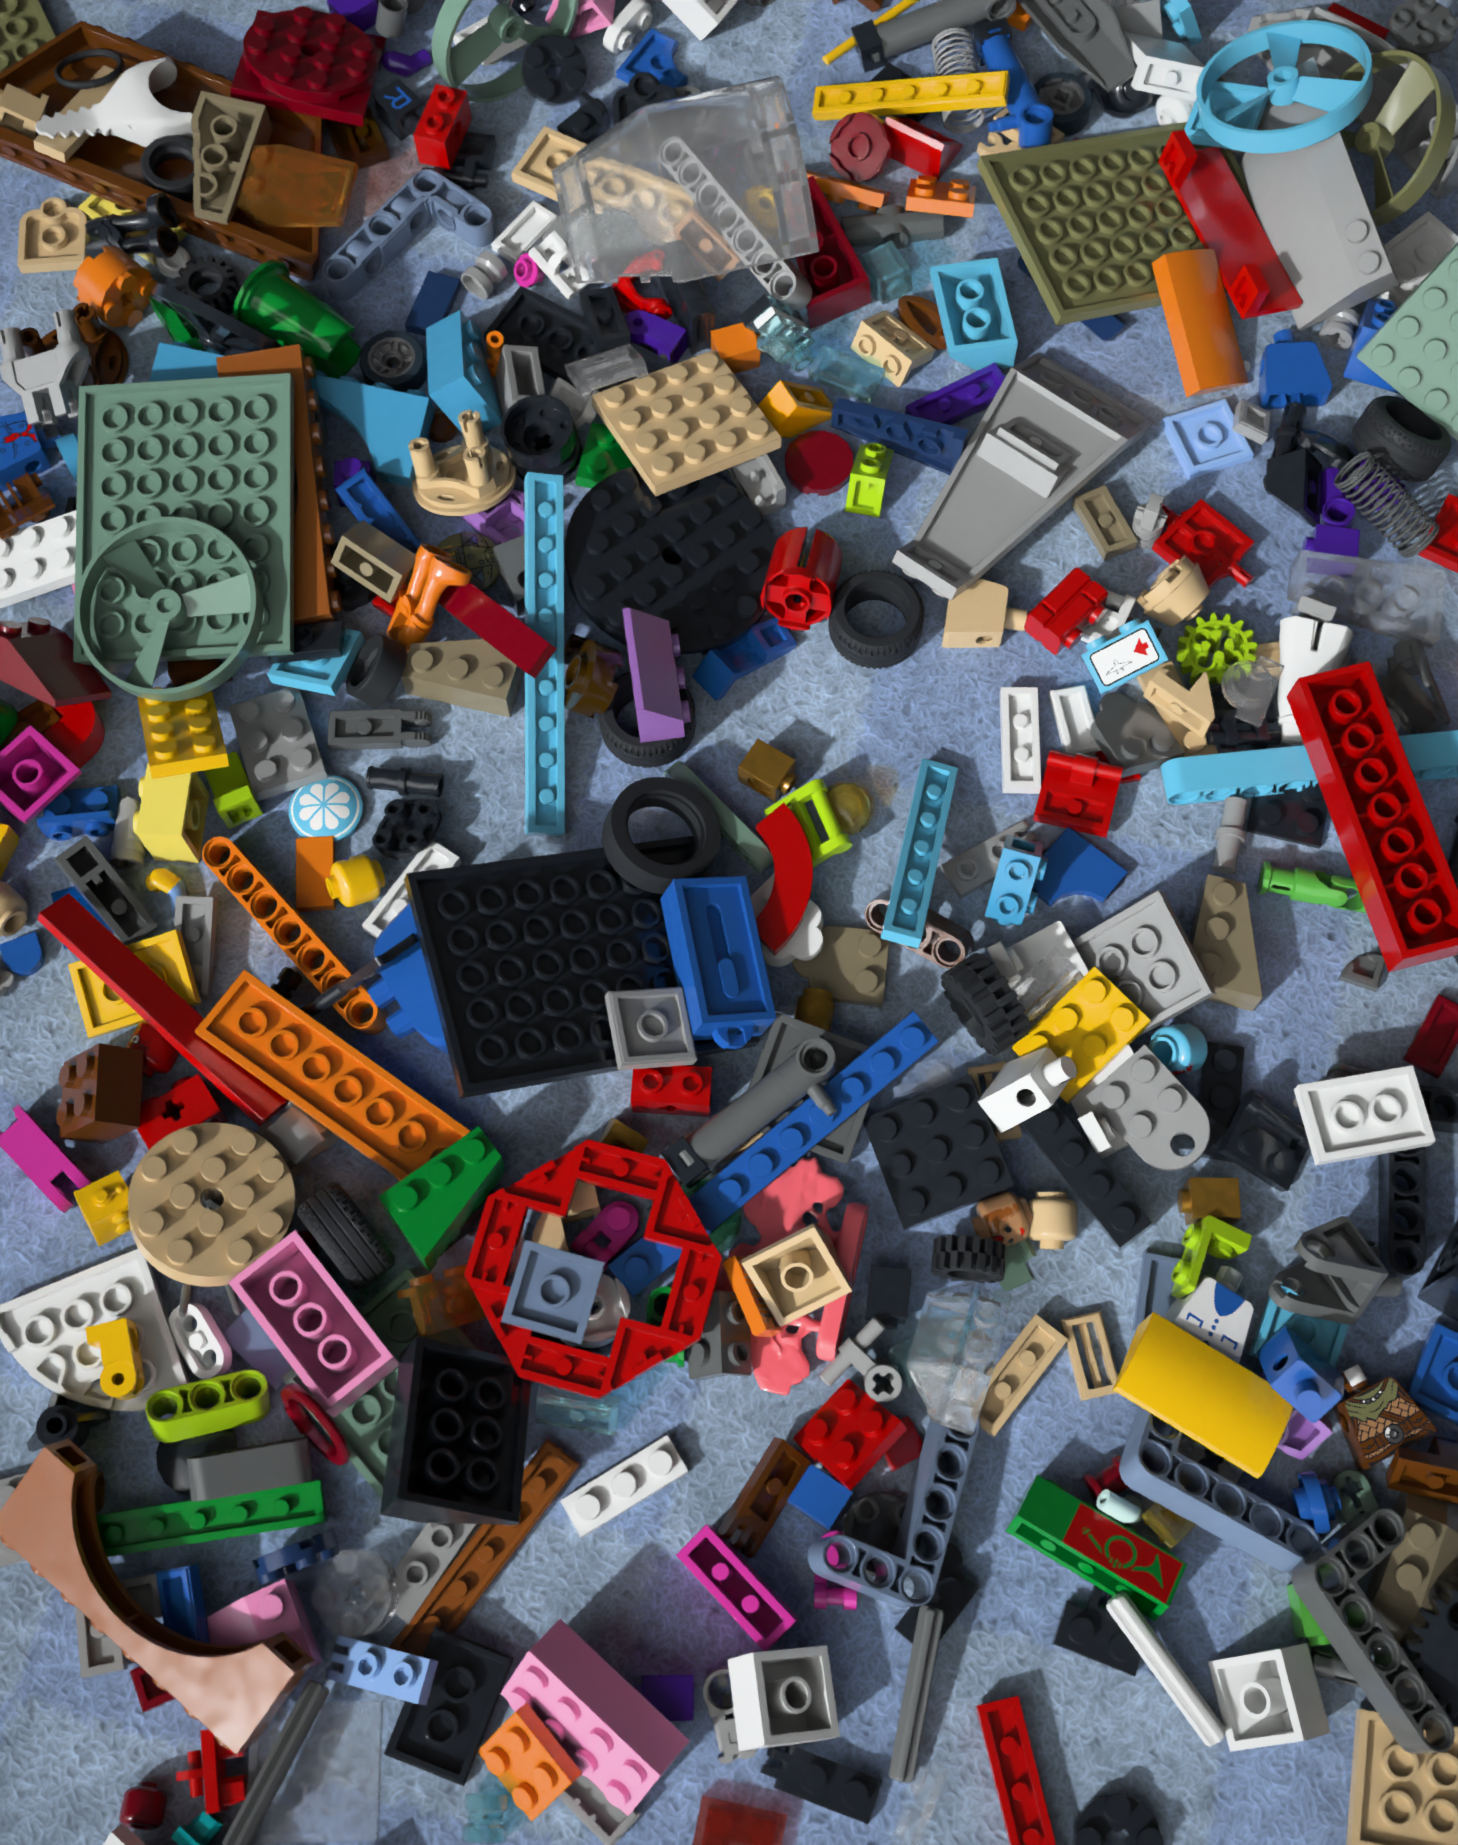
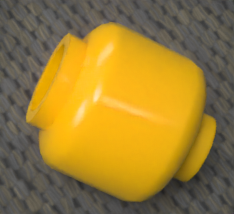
M358 854L336 861L331 866V877L326 878V886L330 897L333 900L338 898L347 908L376 900L380 896L381 888L385 887V877L379 862L376 859L371 860L365 854Z

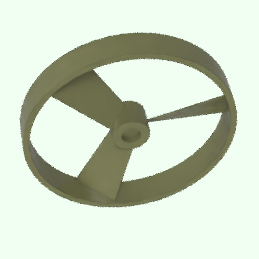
M1389 50L1371 55L1373 75L1394 65L1406 63L1409 65L1374 122H1368L1363 125L1358 133L1342 130L1348 149L1356 148L1357 151L1374 159L1375 210L1372 211L1377 227L1385 225L1402 215L1428 190L1444 164L1455 130V98L1445 74L1427 60L1403 50ZM1358 62L1346 70L1338 79L1362 81L1365 69ZM1435 89L1437 102L1436 121L1429 147L1411 179L1394 196L1383 158L1394 147L1395 133Z

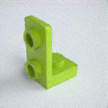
M880 443L860 444L850 474L845 506L846 512L880 517L886 479L894 455L893 449L886 448V446Z
M236 752L227 754L229 766L204 770L215 796V799H213L214 805L228 829L263 815Z
M1211 1215L1195 1224H1190L1182 1239V1245L1185 1246L1182 1259L1177 1262L1171 1275V1281L1174 1282L1171 1296L1180 1299L1195 1290L1207 1251L1216 1258L1231 1260L1249 1249L1252 1235Z

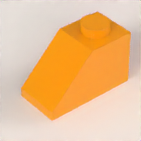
M780 380L757 405L778 434L784 438H792L832 418L833 404L822 388Z

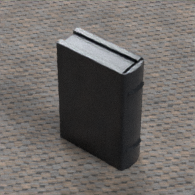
M683 240L669 241L660 246V249L666 254L665 266L660 269V284L671 305L678 325L687 329L688 348L691 354L694 355L698 351L711 349L710 331L715 330V312Z

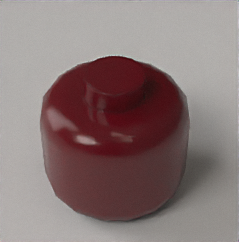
M142 1781L139 1786L127 1789L124 1793L120 1809V1823H123L128 1828L137 1830L158 1829L163 1823L167 1795L157 1789L156 1783Z

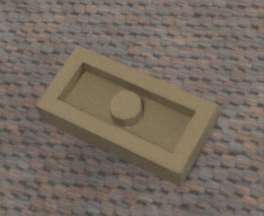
M1105 485L1073 498L1072 506L1104 561L1136 548L1138 541Z

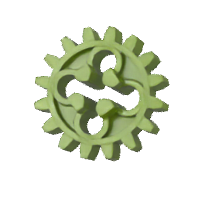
M1211 613L1210 621L1205 622L1200 616L1197 617L1196 628L1186 625L1184 630L1185 637H1179L1177 648L1180 650H1177L1176 660L1183 662L1180 668L1181 674L1191 672L1189 683L1192 685L1196 683L1204 672H1207L1209 684H1224L1226 682L1238 684V676L1243 679L1249 677V668L1254 667L1256 663V656L1254 654L1257 652L1258 645L1256 642H1251L1253 638L1252 630L1242 631L1244 621L1239 620L1232 624L1230 623V614H1226L1223 621L1217 620L1215 613ZM1224 637H1231L1225 641L1223 652L1220 651L1221 640ZM1199 639H1204V640H1206V641H1201V644H1199V643L1196 642V641L1199 640ZM1210 652L1213 653L1212 665L1208 668L1201 667L1199 664L1206 665L1209 661ZM1232 660L1237 662L1235 665H1228L1227 663H1232Z

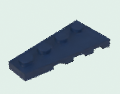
M838 398L832 408L831 427L870 443L883 444L886 448L893 449L894 453L948 475L952 473L967 446L968 429Z

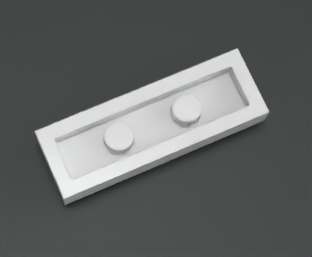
M1001 687L1002 793L1039 794L1041 790L1038 687Z
M431 842L414 857L362 924L364 931L377 939L388 923L410 903L404 882L407 873L458 867L462 863L460 857L437 842Z
M666 1435L560 1500L582 1539L689 1473L670 1438Z

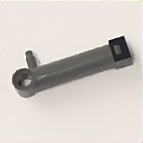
M940 0L878 25H874L871 19L851 27L855 49L864 72L873 71L886 66L885 58L929 42L944 30L965 28L975 23L979 24L1000 18H1008L1015 11L1017 3L1015 0Z
M810 1038L802 1042L796 1053L686 1139L682 1136L660 1154L682 1183L689 1189L693 1188L712 1173L711 1168L806 1094L811 1097L818 1108L822 1109L827 1116L833 1115L837 1111V1107L820 1084L830 1080L836 1074L838 1068V1058L831 1044L821 1038ZM823 1052L827 1055L828 1059L823 1068L813 1070L807 1067V1059L812 1053Z

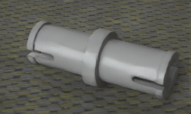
M1227 797L1224 800L1225 805L1221 826L1215 832V839L1218 842L1214 863L1212 864L1214 872L1228 875L1236 873L1240 844H1243L1246 838L1243 828L1247 808L1249 807V802L1240 797Z

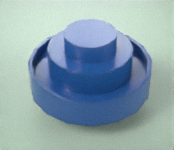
M1314 1470L1298 1473L1299 1487L1291 1489L1298 1519L1309 1522V1525L1315 1529L1317 1534L1330 1532L1329 1521L1336 1520L1335 1512L1342 1510L1336 1486H1328L1324 1478L1318 1479Z

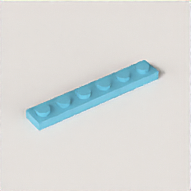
M922 758L881 939L919 948L958 771L957 767Z

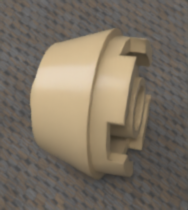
M1184 555L1180 560L1176 559L1166 567L1150 586L1151 590L1149 592L1146 589L1143 590L1136 601L1145 609L1144 614L1169 627H1173L1183 619L1188 622L1203 608L1201 602L1208 596L1210 589L1198 562L1193 563Z

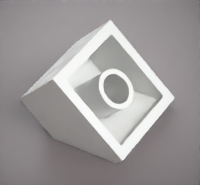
M1307 1643L1208 1662L1230 1751L1300 1742L1331 1733Z

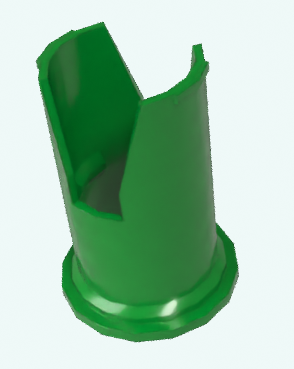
M271 259L262 263L248 276L241 286L233 308L236 320L259 331L271 340L276 339L282 347L300 344L306 356L313 358L315 370L325 373L327 377L339 379L340 376H345L356 365L362 349L348 334L354 331L355 327L331 306L292 280L288 267L282 261Z

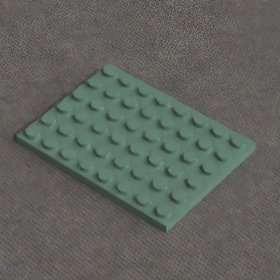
M291 373L79 386L75 598L80 579L92 557L110 538L120 531L141 521L159 517H184L198 520L211 525L229 537L249 560L259 579L263 594V621L258 640L249 657L294 655V378ZM170 531L151 535L137 542L165 588L175 591L178 595L245 573L244 566L233 550L222 542L204 534L189 531ZM110 564L100 577L91 600L89 625L92 642L104 665L135 663L158 621L149 611L150 600ZM249 613L188 617L184 625L173 629L168 628L159 662L228 658L242 638ZM74 615L73 662L93 666L81 646Z

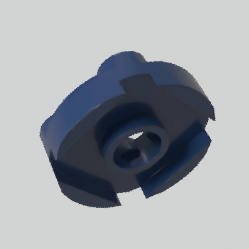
M331 1529L314 1535L311 1539L296 1542L266 1554L252 1562L257 1577H259L260 1583L263 1585L341 1553L335 1531Z

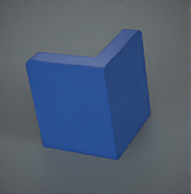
M810 1465L788 1498L787 1503L829 1531L853 1492L815 1466Z

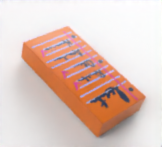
M734 1255L723 1261V1266L752 1334L759 1337H773L782 1332V1327L777 1323L741 1263V1259L745 1257Z

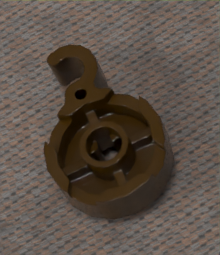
M572 634L564 648V664L568 665L564 677V707L567 710L594 719L595 712L602 715L606 711L617 691L619 684L612 681L616 666L623 667L622 654L618 649Z

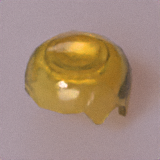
M840 780L828 786L826 795L843 833L851 836L865 830L869 826L875 812L874 799L868 789L856 781Z

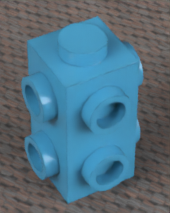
M1006 834L985 912L986 917L992 918L993 921L1001 925L1010 926L1016 924L1022 926L1025 913L1033 914L1038 897V892L1032 891L1035 879L1043 880L1048 858L1041 857L1043 843Z

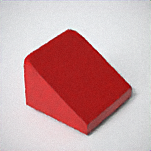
M909 1415L900 1419L907 1430L883 1455L892 1473L917 1460L920 1456L923 1441Z

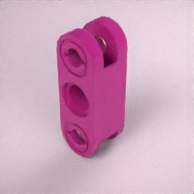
M17 1104L12 1110L18 1120L5 1132L2 1133L0 1131V1147L47 1198L63 1213H66L74 1204L52 1180L63 1171L80 1189L93 1182L22 1106Z

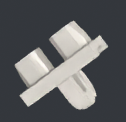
M555 230L544 241L529 250L528 255L568 300L594 281L595 276L577 257V252L570 244H566ZM564 261L569 267L562 273H559L560 265Z

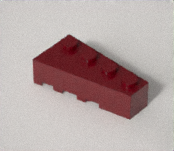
M814 176L784 188V201L797 267L812 287V297L808 305H806L810 329L872 303L869 278Z

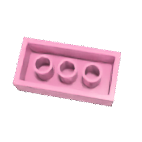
M296 1230L228 1282L322 1408L334 1418L399 1366L398 1360Z
M561 1619L528 1651L501 1692L514 1711L527 1702L580 1769L581 1775L587 1776L604 1793L606 1799L613 1806L620 1808L627 1816L630 1815L690 1741Z

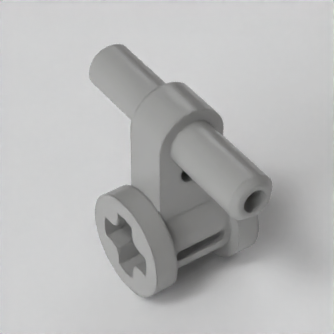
M873 1317L853 1339L851 1337L847 1338L838 1348L840 1353L820 1373V1378L828 1386H832L853 1365L863 1374L867 1394L873 1400L885 1403L894 1400L899 1395L902 1388V1379L897 1366L891 1360L886 1358L873 1359L865 1351L885 1330V1325L877 1317ZM879 1373L881 1376H885L889 1373L890 1385L886 1387L881 1383L875 1387L874 1375Z

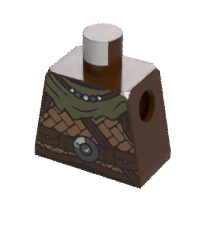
M1360 1364L1341 1373L1344 1376V1387L1350 1398L1333 1406V1409L1359 1472L1394 1455L1397 1446L1407 1448L1437 1431L1430 1420L1393 1377L1390 1376L1372 1385Z

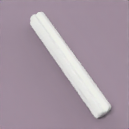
M1120 1592L1110 1598L1106 1605L1108 1612L1205 1745L1213 1746L1225 1737V1727L1127 1593Z

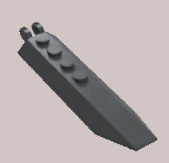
M1017 0L1055 47L1108 92L1134 77L1136 67L1116 12L1106 0Z

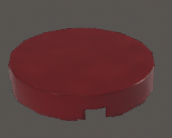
M864 112L848 114L836 124L830 135V162L836 172L846 180L857 182L873 180L884 172L891 159L893 148L891 132L884 121L875 114Z
M825 430L809 431L799 435L789 444L785 453V474L790 484L800 492L809 494V492L818 493V496H827L839 491L849 482L853 468V453L848 443L837 434Z

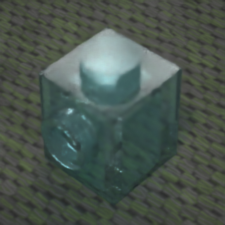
M892 240L861 255L863 269L869 278L870 287L882 305L894 299H899L913 290L911 269Z

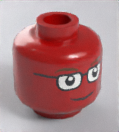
M146 1021L139 1023L126 1048L143 1050L142 1075L149 1078L153 1076L154 1072L159 1074L169 1073L180 1055V1052Z

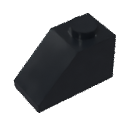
M1307 448L1267 459L1266 475L1263 478L1267 494L1271 495L1285 509L1315 528L1317 524H1320L1322 464Z

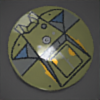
M460 532L447 537L437 546L453 557V562L458 563L473 573L470 582L481 591L491 588L497 583L499 574L495 566L493 549L496 545L488 537L475 532Z

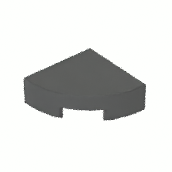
M1369 953L1352 960L1342 970L1338 980L1376 992L1385 966L1382 953Z

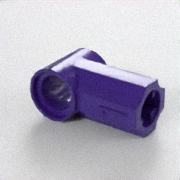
M1326 468L1322 472L1320 524L1352 529L1355 516L1354 504L1351 503L1350 498H1346V492H1340V489L1334 486L1335 477L1340 470L1337 468ZM1347 473L1342 478L1340 483L1345 481V479L1347 478Z

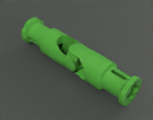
M1264 861L1261 866L1257 888L1258 894L1264 895L1266 892L1288 895L1290 900L1318 905L1325 904L1334 908L1366 913L1359 891L1356 896L1348 899L1347 888H1353L1358 891L1353 877L1338 874L1331 875L1322 871L1296 867L1294 870L1274 867L1271 865V862Z

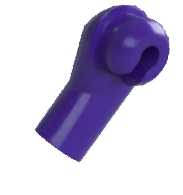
M424 48L411 56L397 51H388L382 56L384 68L402 77H410L432 63L429 53Z

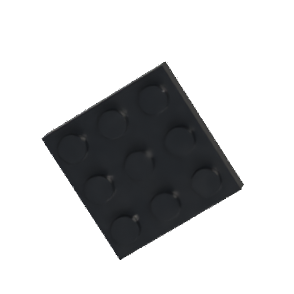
M972 1075L957 1079L870 1115L863 1120L904 1230L917 1227L1016 1187L990 1118L978 1103L981 1096Z

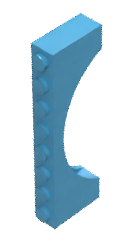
M173 341L172 345L159 342L149 382L218 378L216 357L226 356V354L222 355L212 348H206L205 351L195 350L192 346L179 341ZM316 370V378H311L312 389H315L317 392L319 405L341 417L359 433L369 448L375 471L381 481L412 487L416 474L408 445L415 438L423 437L428 439L435 413L430 398L417 390H407L404 393L394 391L391 386L383 383H373V386L360 384L357 379L349 376H340L339 379L326 377L325 373Z

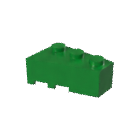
M478 1126L382 1193L378 1198L386 1214L430 1273L437 1264V1259L449 1243L456 1239L461 1227L473 1211H477L506 1170L502 1156Z

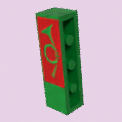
M1036 1475L1026 1489L1006 1529L1007 1533L1108 1594L1115 1596L1120 1592L1127 1593L1138 1610L1153 1621H1156L1170 1606L1187 1566L1185 1562L1176 1558V1555L1171 1550L1163 1546L1154 1545L1139 1536L1137 1531L1131 1526L1114 1521L1102 1514L1100 1509L1094 1504L1077 1499L1064 1491L1063 1487L1057 1482L1044 1479L1039 1475Z

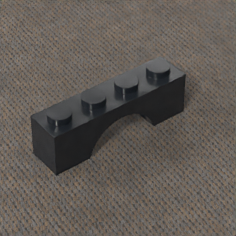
M1056 1102L1046 1110L1020 1123L1024 1131L1070 1185L1094 1220L1119 1251L1151 1228V1221Z

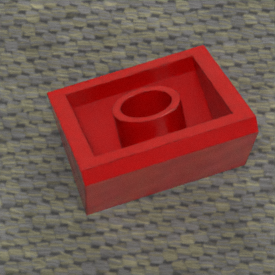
M887 116L884 122L892 137L891 159L924 175L934 176L937 178V181H939L964 145L908 117Z

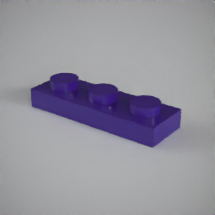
M995 363L990 364L906 405L905 414L953 425L988 408L1002 385L1005 376Z

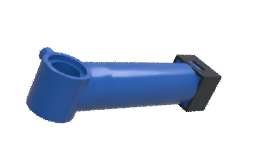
M1006 18L975 24L974 50L979 65H986L989 72L1008 70L1010 76L1006 106L1010 115L990 121L988 123V130L990 132H1002L1016 128L1019 133L1018 143L1021 149L1050 145L1052 141L1053 111L1042 103L1012 44V29Z

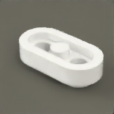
M632 0L613 20L612 25L608 26L603 38L604 48L614 54H618L621 50L623 52L628 50L639 30L645 31L649 27L653 17L651 5L645 0Z
M189 1303L187 1315L181 1317L179 1315L180 1305L177 1306L170 1314L168 1326L175 1344L191 1371L202 1379L224 1375L231 1366L232 1351L208 1309L199 1303ZM194 1317L197 1321V1327L195 1330L192 1328V1320ZM213 1351H215L216 1353L215 1364L212 1362L211 1359Z

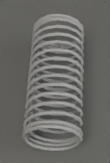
M962 28L947 29L933 39L931 46L936 76L978 73L973 38L967 30ZM953 33H961L968 37H951L936 47L942 38ZM954 39H963L969 43L955 42L937 52L941 45ZM954 45L967 46V49L955 48L947 51L943 55L940 54L946 48ZM963 51L962 53L953 56H945L951 52ZM966 63L962 66H957L954 68L948 67L952 64ZM961 68H967L966 70H964V71H962V72L949 73V72H951V71H953V70H957V69H961ZM984 108L974 109L963 114L942 111L944 127L956 134L972 132L984 122ZM979 109V112L969 119L955 120L948 117V115L967 116ZM981 113L980 118L976 122L969 125L957 126L948 122V120L953 122H967L972 119H975Z

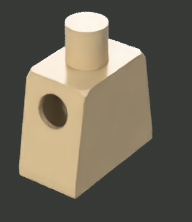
M979 578L953 600L948 599L942 647H1000L1004 629L1025 630L1027 610L1007 607L1009 588Z

